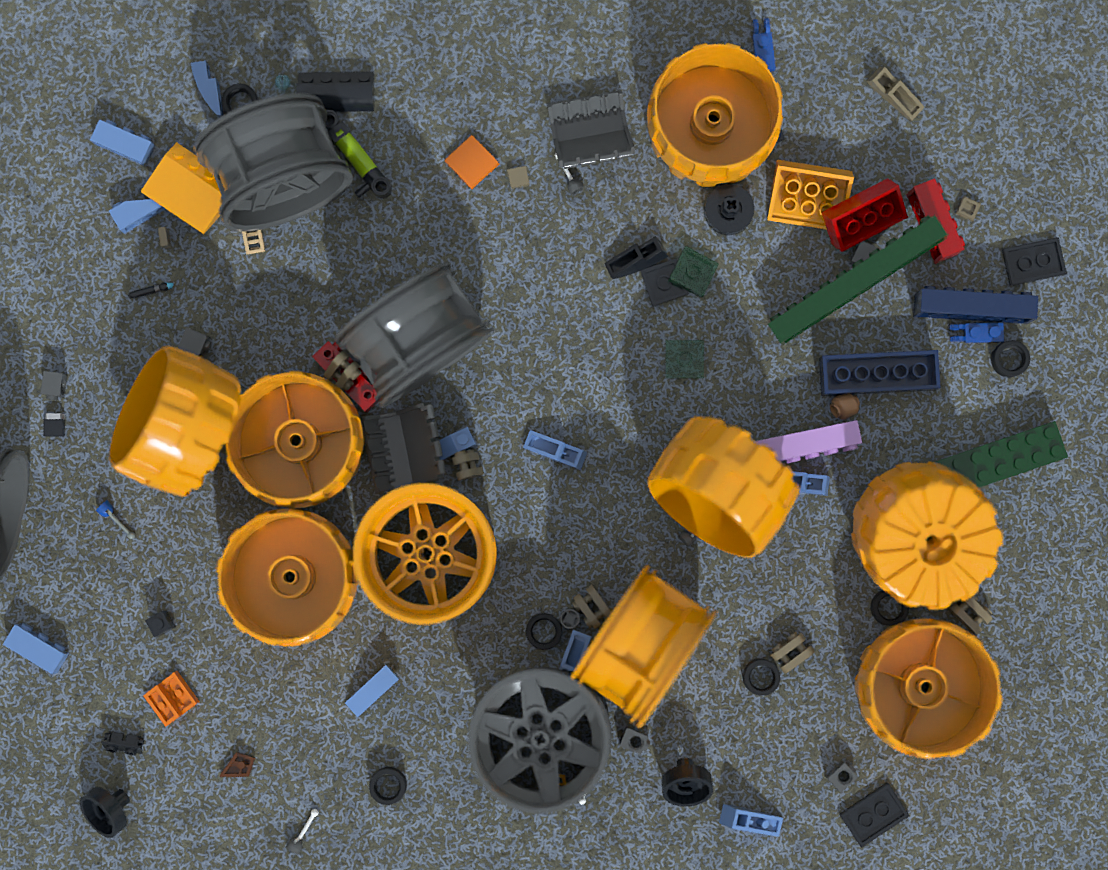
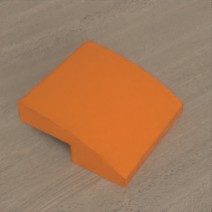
M472 135L444 160L471 190L499 165L498 161Z
M178 671L172 673L143 695L165 727L200 702Z

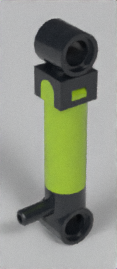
M326 110L327 119H335L332 125H326L329 137L366 182V184L355 191L356 196L360 198L371 189L377 198L385 199L389 197L392 192L389 180L382 174L343 121L340 122L337 114L332 110ZM380 184L387 186L383 192L377 191V187Z

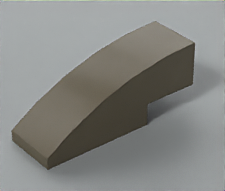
M886 67L878 68L866 81L881 97L910 121H913L924 109L922 103L901 80H896Z

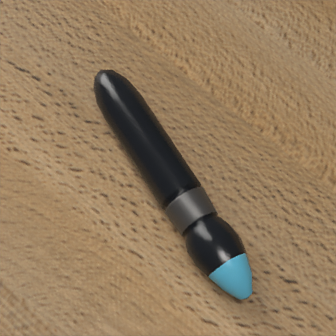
M163 282L160 285L138 289L130 292L128 297L138 298L160 291H167L174 284Z

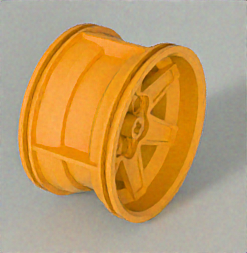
M413 484L391 491L369 509L356 533L353 560L356 575L363 591L380 610L403 622L434 624L460 615L471 608L483 596L494 575L497 548L490 523L473 502L462 494L444 486ZM427 504L445 506L458 513V515L439 528H435ZM409 508V535L384 531L394 516ZM422 529H425L428 533V537L425 540L418 538V532ZM469 529L472 530L475 537L477 560L454 549V546ZM440 535L446 537L447 542L444 546H438L436 543V539ZM408 542L413 545V551L409 554L403 550L404 544ZM378 548L401 559L399 565L386 580L383 579L379 569ZM427 548L428 551H432L429 560H427V557H423V553H425ZM444 554L449 555L451 558V562L447 566L442 565L440 562V558ZM410 562L417 564V570L414 573H410L407 570V565ZM430 567L436 571V576L433 579H429L426 576V570ZM448 573L470 577L471 579L466 587L455 597L447 600L445 575ZM420 580L429 605L412 603L401 598L398 594L415 581Z
M648 564L616 607L571 677L574 680L577 679L579 684H585L624 709V712L632 717L629 722L638 721L636 725L638 728H641L661 700L717 613L715 609L710 613L708 611L709 605L705 608L701 607L655 576L657 570H654L652 573L649 572L651 566Z

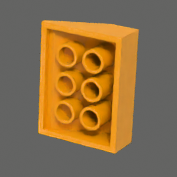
M176 142L164 155L142 188L141 193L202 234H205L220 217L219 208L222 195L214 175L198 162L197 156Z
M777 160L767 220L826 229L821 212L850 198L854 179L853 172Z

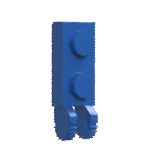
M765 18L763 22L765 33H759V23L757 19H754L752 21L754 56H759L768 65L769 71H775L769 18Z
M1003 323L950 325V330H964V336L950 337V342H1004Z

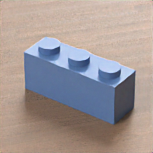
M106 120V122L98 121L90 138L91 142L141 165H147L155 148L151 138L142 134L140 137L134 135V131L126 127L120 129L116 127V123L110 120Z
M26 623L15 624L2 645L51 674L58 673L69 655L65 651L66 647L57 642L53 644L48 641L49 637L47 635L33 632V627Z

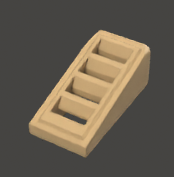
M262 230L247 233V231L242 232L246 255L265 252ZM256 235L259 237V239L248 241V237ZM260 243V247L249 248V244Z

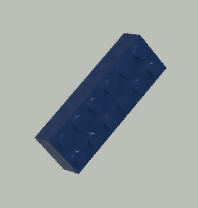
M924 286V289H920V291L914 294L913 317L1028 324L1038 319V296L1032 295V292H1021L1018 295L1013 294V291L994 293V290L986 289L982 290V292H974V289L971 288L955 291L953 287H944L943 290H936L935 286Z
M938 350L822 355L819 358L821 396L936 391L941 388Z

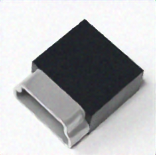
M45 414L43 425L44 437H65V414Z

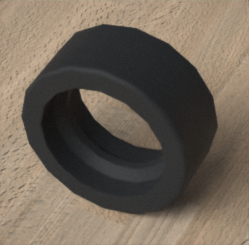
M238 83L231 85L225 90L222 96V106L227 114L233 111L230 107V99L237 92L247 93L251 97L252 103L259 101L258 96L250 86Z
M1009 340L996 346L992 352L991 363L996 373L1010 378L1025 372L1031 358L1029 350L1024 344L1019 341ZM1006 348H1014L1021 354V364L1015 370L1005 369L1000 363V354Z
M882 590L873 597L870 609L872 616L877 622L882 625L893 626L905 621L909 614V606L900 603L901 612L893 619H886L879 612V603L884 597L891 595Z
M537 614L527 623L526 637L529 643L536 649H551L561 640V624L552 614ZM540 620H548L555 627V636L549 642H539L533 636V626Z
M763 658L749 662L742 674L745 687L751 693L758 696H767L773 693L780 683V672L777 666ZM757 666H766L773 674L772 683L766 688H756L750 681L751 671Z
M395 767L379 769L373 774L369 783V791L372 798L381 805L397 803L402 799L407 788L404 774ZM383 775H393L398 779L399 791L396 795L384 797L378 792L377 781Z

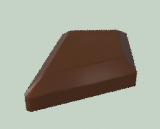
M236 752L219 776L249 777L255 757Z

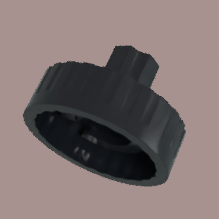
M727 184L717 187L710 193L705 203L704 216L706 222L712 230L721 235L739 234L748 227L753 219L754 202L751 195L740 186ZM731 204H733V205H734V208H731V209L729 210V209L727 208L728 205L730 206Z
M680 758L677 760V766L665 772L661 779L664 799L676 806L699 805L707 801L714 791L710 771L705 767L694 765L693 760L690 758Z
M94 787L80 798V808L85 819L95 831L104 837L113 838L127 826V817L123 807L130 802V799L122 789L111 794L101 787Z

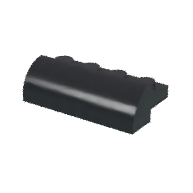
M374 71L299 73L296 93L317 96L322 100L325 110H332L334 112L374 111Z

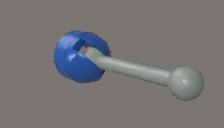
M108 500L96 509L101 516H110L128 534L129 539L135 538V533L130 532L112 514L114 509Z

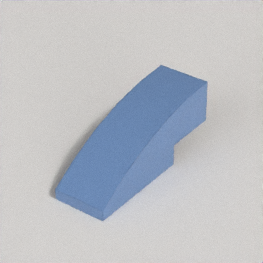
M206 61L192 62L193 76L202 97L218 118L223 117L218 80L211 78L210 68Z
M531 430L523 446L524 449L580 471L587 452Z
M793 472L792 479L799 485L800 493L828 496L829 476Z
M575 630L572 631L559 667L560 670H566L571 673L575 672L585 656L591 636Z
M387 664L349 698L345 704L359 717L392 687L400 677Z

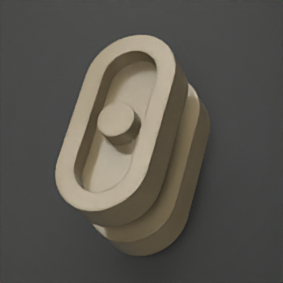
M343 350L333 359L324 376L329 381L335 378L337 380L335 385L341 390L347 391L354 384L352 380H355L360 375L361 366L356 361L349 364L347 360L350 356Z
M464 450L454 453L455 457L451 458L453 466L459 465L461 471L456 473L458 481L484 475L483 468L476 467L475 461L480 460L478 452Z
M591 584L586 588L589 594L583 598L580 594H577L573 597L575 601L572 604L578 613L580 611L584 613L586 617L583 620L588 627L596 629L601 626L599 619L605 616L608 620L612 612ZM592 600L600 609L595 613L587 605Z
M973 595L965 601L960 599L962 603L959 606L953 603L948 610L972 634L977 636L982 631L979 624L983 622L988 625L993 618L991 617L992 612L986 606H980L977 603L978 598ZM967 608L976 615L974 619L965 612Z
M795 631L787 637L788 641L785 644L779 643L771 649L773 652L770 655L774 661L781 659L784 663L780 666L784 674L815 653L811 645L807 647L803 645L802 642L806 638L802 632L797 633ZM796 647L799 653L789 658L787 653Z

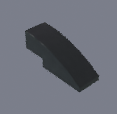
M655 236L640 246L637 243L604 264L610 277L616 279L646 269L667 258L668 255L662 242Z

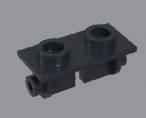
M109 731V733L106 732L104 735V740L107 741H101L103 747L108 752L116 753L119 750L125 751V754L135 756L137 753H143L140 746L144 745V738L138 735L127 734L124 741V733Z

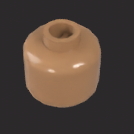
M840 394L832 399L830 410L835 418L846 420L858 413L860 402L858 397L853 394Z

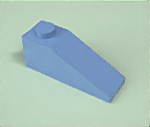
M152 199L133 200L114 204L112 206L113 209L109 210V213L119 230L125 234L162 212L165 208Z
M468 427L439 440L443 454L440 460L449 459L455 456L454 453L466 451L477 446Z
M723 804L719 823L731 829L779 837L783 817Z

